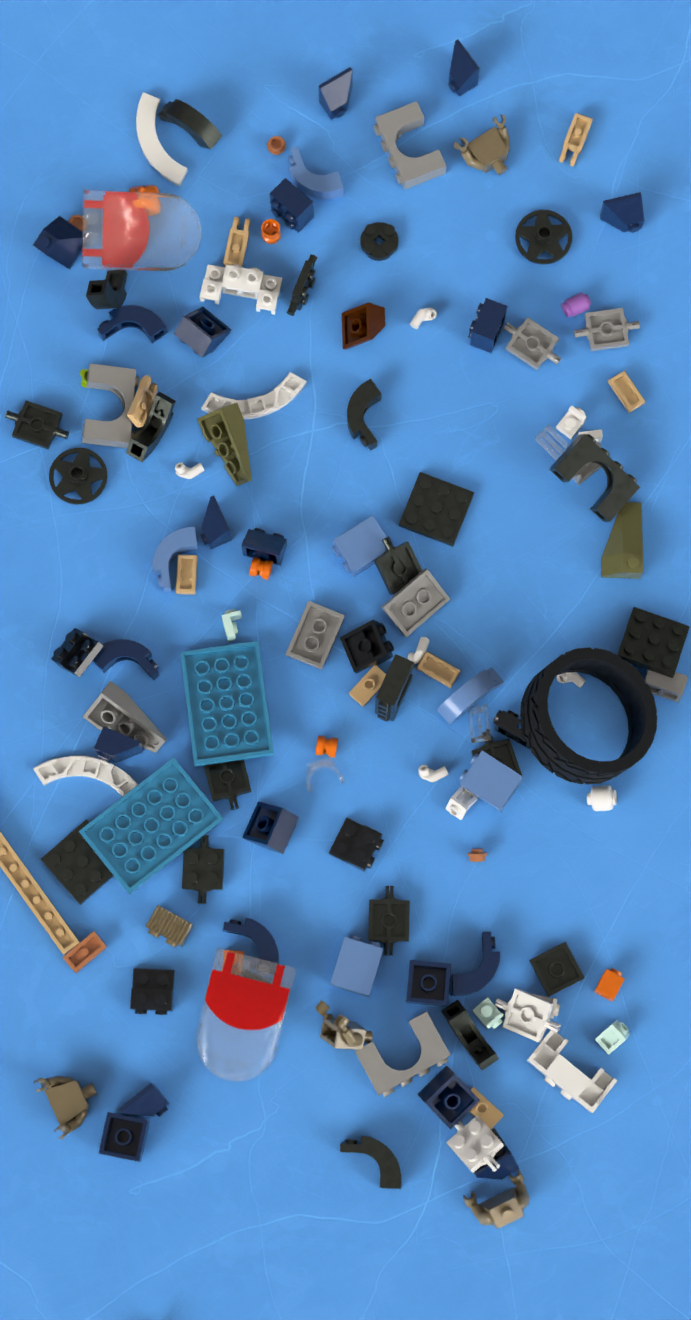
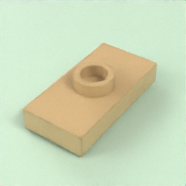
M625 371L608 380V384L628 413L645 404L646 401Z
M178 554L176 594L196 595L197 555Z
M427 651L417 666V670L449 688L453 686L461 670Z
M374 665L349 692V695L364 707L379 691L386 674Z
M473 1087L471 1091L480 1101L469 1112L475 1117L478 1115L491 1130L504 1114Z

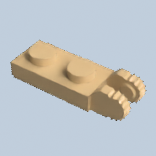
M575 113L563 143L559 162L563 163L565 161L567 150L574 152L570 160V166L574 167L593 122L592 118Z
M234 217L223 261L224 267L236 264L243 268L251 219L246 218L244 230H237L240 220L239 217Z
M149 375L141 378L138 384L139 388L127 413V416L137 428L144 426L158 390V386L155 383H150L152 379Z

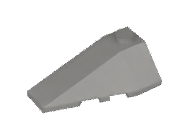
M111 681L83 716L84 719L99 730L107 727L140 741L143 748L154 753L167 740L131 697Z

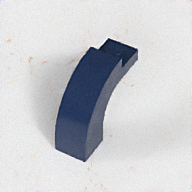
M134 305L121 306L109 312L111 320L102 322L99 328H97L98 334L103 341L121 329L128 327L137 328L144 332L151 343H154L168 333L166 325L158 315L147 308Z
M119 639L102 644V649L93 659V662L103 673L117 662L129 660L139 664L153 680L159 676L157 671L159 669L158 665L152 659L148 661L152 657L151 651L135 641Z
M246 918L244 926L241 925V921L230 920L229 923L224 922V932L249 937L258 946L259 958L256 971L275 975L277 964L279 965V952L271 933L263 925L249 918Z
M482 932L483 959L481 965L471 973L452 974L453 996L473 994L484 988L495 975L500 961V952H492V949H495V936L491 937V932Z

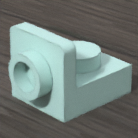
M232 609L221 615L228 642L236 640L235 634L238 633L236 622L231 621L242 618L240 610Z
M488 997L472 1010L487 1030L490 1027L495 1029L503 1022L501 1020L504 1016L503 1013L496 1008Z
M616 1019L595 1040L609 1055L630 1036L627 1026Z

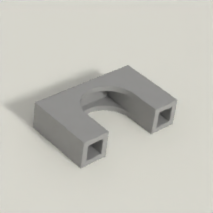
M417 101L375 117V125H373L375 134L381 137L382 141L380 143L383 151L389 155L388 162L390 167L395 168L396 180L399 185L402 184L404 190L446 174V164L440 150L421 157L412 158L402 154L396 146V141L402 134L424 125V115Z
M90 363L87 371L86 388L107 390L116 394L122 402L123 413L113 421L85 419L82 443L128 448L130 439L134 436V431H131L133 422L129 419L127 413L136 395L134 394L135 387H138L139 376H136V369Z
M427 1012L408 1022L421 1047L420 1058L413 1067L407 1070L390 1068L383 1061L373 1041L363 1046L361 1050L355 1051L378 1096L383 1094L386 1097L395 1092L393 1088L401 1084L404 1087L413 1082L411 1079L413 1076L419 1074L422 1077L431 1072L429 1069L431 1066L437 1064L440 1067L449 1062L447 1058L451 1055Z

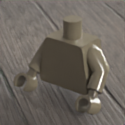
M500 114L502 119L500 123L497 122L495 116L493 117V123L498 125V128H491L469 143L465 138H459L462 142L461 147L458 142L454 143V148L461 150L460 154L468 166L482 170L484 173L494 168L498 175H502L507 171L508 168L503 162L507 160L510 142L507 128L504 126L506 117L503 114Z
M322 1000L316 1006V1010L323 1016L320 1038L332 1047L361 1050L364 1043H371L372 1031H367L358 1023L350 1021L341 1014L334 1019L331 1013L327 1014L330 1007Z
M54 1076L46 1079L39 1078L33 1083L39 1082L41 1088L35 1091H45L60 1124L54 1132L57 1130L63 1132V1135L59 1137L61 1140L68 1133L82 1125L90 1108L87 1099L96 1095L97 1091L93 1083L81 1087L79 1081H74L72 1077Z
M519 1169L517 1170V1176L509 1175L513 1184L516 1185L515 1187L480 1204H477L476 1195L473 1191H470L472 1198L468 1199L463 1195L466 1207L471 1208L480 1224L501 1228L524 1216V1209L529 1204L530 1198L523 1183L524 1177Z

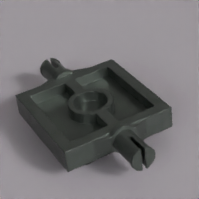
M311 254L308 261H305L293 290L292 300L287 314L294 316L296 309L300 310L302 305H306L309 297L307 292L309 288L314 286L316 280L314 277V265L317 260L315 255Z
M27 400L23 409L18 414L9 410L5 414V418L15 421L12 437L49 450L52 440L56 436L65 439L69 436V431L59 429V423L63 416L61 412Z
M386 537L381 540L386 551L373 561L389 594L393 595L415 578L422 569L409 542L393 547L390 538Z
M490 731L483 732L486 744L481 748L472 750V756L474 757L476 753L480 754L483 750L522 776L510 739L493 741Z
M244 760L204 765L212 801L229 799L231 810H235L233 802L235 808L238 809L236 797L252 792Z
M209 835L201 837L200 847L195 849L188 848L183 852L182 889L198 891V904H206L207 892L223 890L225 850L208 847Z
M385 886V898L369 900L368 941L385 943L384 955H388L389 947V956L393 955V943L409 942L410 900L394 898V886H390V894L389 886Z

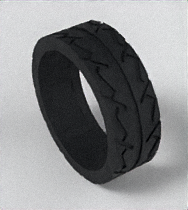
M590 647L576 648L566 652L564 655H560L533 677L521 701L520 721L523 736L529 749L531 748L533 755L541 765L568 782L589 785L600 784L617 777L645 756L653 743L657 730V709L654 696L645 679L628 661L622 660L621 656L608 650L592 649ZM567 672L589 674L608 685L619 697L627 715L629 733L625 749L618 759L613 761L587 759L571 750L557 735L548 713L549 689L556 675Z

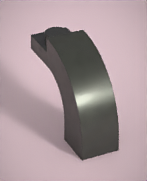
M175 99L173 102L169 101L158 114L162 121L176 124L187 131L200 147L212 149L222 137L219 130L204 115L178 99Z
M109 270L105 280L89 281L86 297L95 309H113L123 305L127 296L124 289L128 275L126 270Z
M371 378L354 391L347 408V424L353 440L359 437L364 447L368 446L370 451L377 447V440L366 426L364 415L371 406L381 400V392Z
M161 392L156 394L145 424L130 439L126 454L143 462L153 452L174 413L172 411L175 400Z
M458 1000L441 1011L467 1053L481 1070L499 1059Z
M361 1136V1144H357V1140H345V1144L340 1143V1152L364 1153L371 1156L377 1162L380 1168V1188L401 1189V1172L398 1161L386 1145L366 1136Z

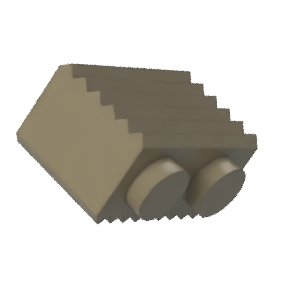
M159 905L156 906L146 924L149 934L156 938H159L160 935L167 939L166 943L174 948L177 945L183 947L194 927L192 923Z

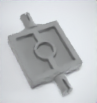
M623 308L588 312L584 315L585 329L574 330L575 338L586 336L589 341L590 351L629 346L628 331L640 329L639 321L627 322L624 317Z
M527 317L525 322L518 328H515L508 322L503 329L512 334V339L505 350L535 370H538L547 359L556 365L561 361L562 358L553 353V348L558 343L559 338Z

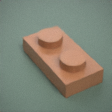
M93 931L62 958L75 973H78L104 951L107 946Z

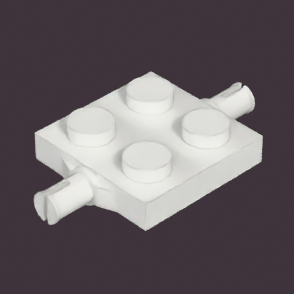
M519 988L514 990L509 1002L499 998L496 1000L495 1006L505 1010L503 1028L536 1042L542 1041L547 1028L555 1032L560 1030L561 1024L550 1021V1014L554 1005L550 1001Z
M478 1115L466 1125L459 1121V1125L456 1124L454 1126L458 1132L446 1142L472 1173L485 1164H488L493 1171H497L493 1164L498 1169L500 1165L494 1160V1156L504 1144Z

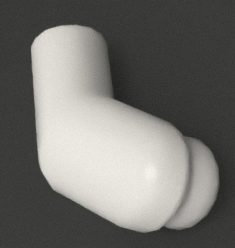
M433 308L418 310L410 322V326L418 329L423 321L435 319L437 311Z
M183 463L175 465L176 474L186 479H192L205 471L201 463L192 468L185 466Z
M421 637L416 652L408 654L407 659L413 661L414 665L418 664L426 653L429 639Z
M421 765L418 769L419 776L429 782H436L449 775L445 766L435 771L428 768L427 765Z

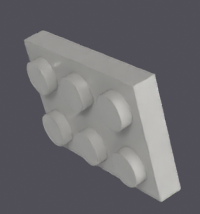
M424 569L385 602L381 608L403 636L407 637L446 604L450 598L428 569Z
M308 601L287 649L286 656L322 670L345 615Z

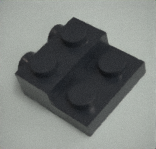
M371 620L340 637L355 673H359L372 665L377 666L393 657L392 651H394V647L389 640H386L384 634L387 633V630L382 623Z
M74 628L73 631L66 635L63 644L54 651L51 660L62 669L80 678L103 645L90 638L84 632Z
M499 710L494 718V730L529 749L523 736L522 728H518L520 725L519 715L510 710L508 712Z
M346 817L329 851V855L365 872L366 868L370 869L373 865L375 858L372 856L375 850L379 851L384 842L381 839L382 833Z
M133 968L130 1009L135 1010V1014H147V1011H155L156 1015H167V1011L172 1012L175 971Z

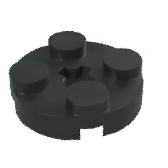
M377 222L368 224L361 234V249L369 258L382 261L390 258L397 251L398 235L392 225ZM382 238L385 242L377 245V242H374V240Z

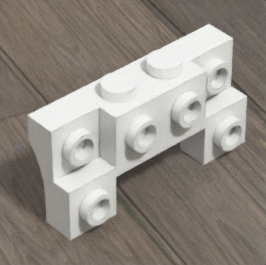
M236 264L226 265V267L208 265L205 279H203L200 301L204 302L205 299L214 300L215 304H219L221 293L258 299L256 311L260 312L261 309L269 310L271 314L275 315L283 278L264 275V272L258 268L246 269Z
M550 1030L527 1061L545 1076L544 1080L552 1087L558 1086L562 1090L560 1093L569 1101L571 1098L576 1100L590 1113H593L617 1080L609 1076L602 1068L596 1072L592 1079L588 1078L559 1054L568 1043V1040L564 1039L557 1032Z

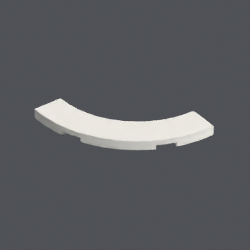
M143 92L136 116V129L141 149L150 165L162 177L180 187L188 169L174 161L161 146L155 128L156 114L161 101L159 98Z
M290 372L273 391L247 400L225 398L211 392L201 409L211 413L220 408L238 403L244 420L259 418L286 406L302 391L307 381Z
M89 756L56 758L33 768L44 786L61 778L82 776L106 783L123 797L138 785L130 775L114 764Z

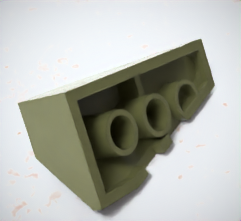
M238 403L197 418L207 442L211 441L216 449L214 451L217 457L221 456L225 462L224 467L236 486L252 481L245 422Z
M627 502L618 512L601 558V578H641L643 574L641 503Z

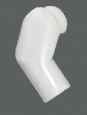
M567 672L556 676L559 683L573 682L579 688L586 682L577 672Z

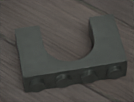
M579 434L549 470L562 482H569L586 463L594 462L600 465L607 475V487L602 496L590 509L603 522H610L640 486L636 484L637 480L632 475H627L623 471V466L619 462L613 461L609 457L610 454L606 449L600 448L596 444L594 437L590 434Z
M395 654L375 698V714L378 715L379 719L386 722L394 720L413 677L410 673L414 667V662Z

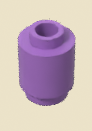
M582 292L565 299L564 303H561L562 310L567 318L589 310V305H591L589 296L587 294L584 295Z

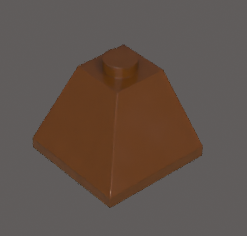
M368 302L343 312V349L347 350L373 340L385 327V308Z

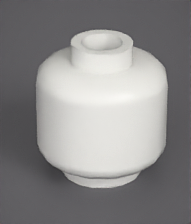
M610 785L593 786L590 793H587V804L591 805L596 812L610 811L614 805H617L616 790L612 789Z

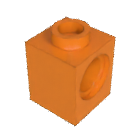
M606 969L594 992L612 1002L625 978L621 977L622 973L616 969Z

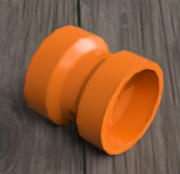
M274 219L264 221L261 226L262 239L268 244H275L281 236L280 225Z
M253 557L249 576L256 577L259 575L262 579L269 580L273 561H261L260 558Z
M318 735L315 755L322 756L327 754L329 757L335 758L338 738L326 739L325 736Z

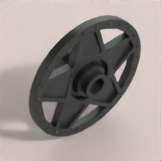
M537 210L527 214L519 222L515 233V242L519 252L527 260L536 264H552L562 259L568 253L572 243V231L568 222L560 214L550 210ZM548 215L558 219L562 224L551 225ZM537 216L535 226H523L527 220ZM568 234L567 245L562 250L558 240ZM519 237L530 242L527 252L523 249ZM544 251L554 257L550 259H537Z
M72 448L64 451L54 460L49 472V481L54 493L61 500L75 505L86 504L95 500L105 489L108 477L105 463L101 457L85 448ZM78 453L73 463L62 460L70 454ZM89 455L94 457L102 468L90 467ZM55 469L63 476L57 487H55L54 483ZM102 480L99 489L92 495L91 483ZM75 490L82 499H70L64 495Z

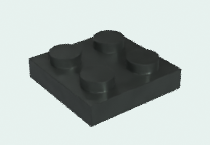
M566 942L529 960L548 997L584 979Z

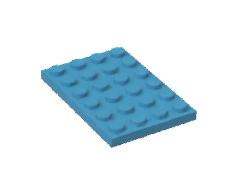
M253 641L180 652L194 765L202 766L274 755L259 642Z
M173 757L79 830V833L130 895L222 822L224 818Z

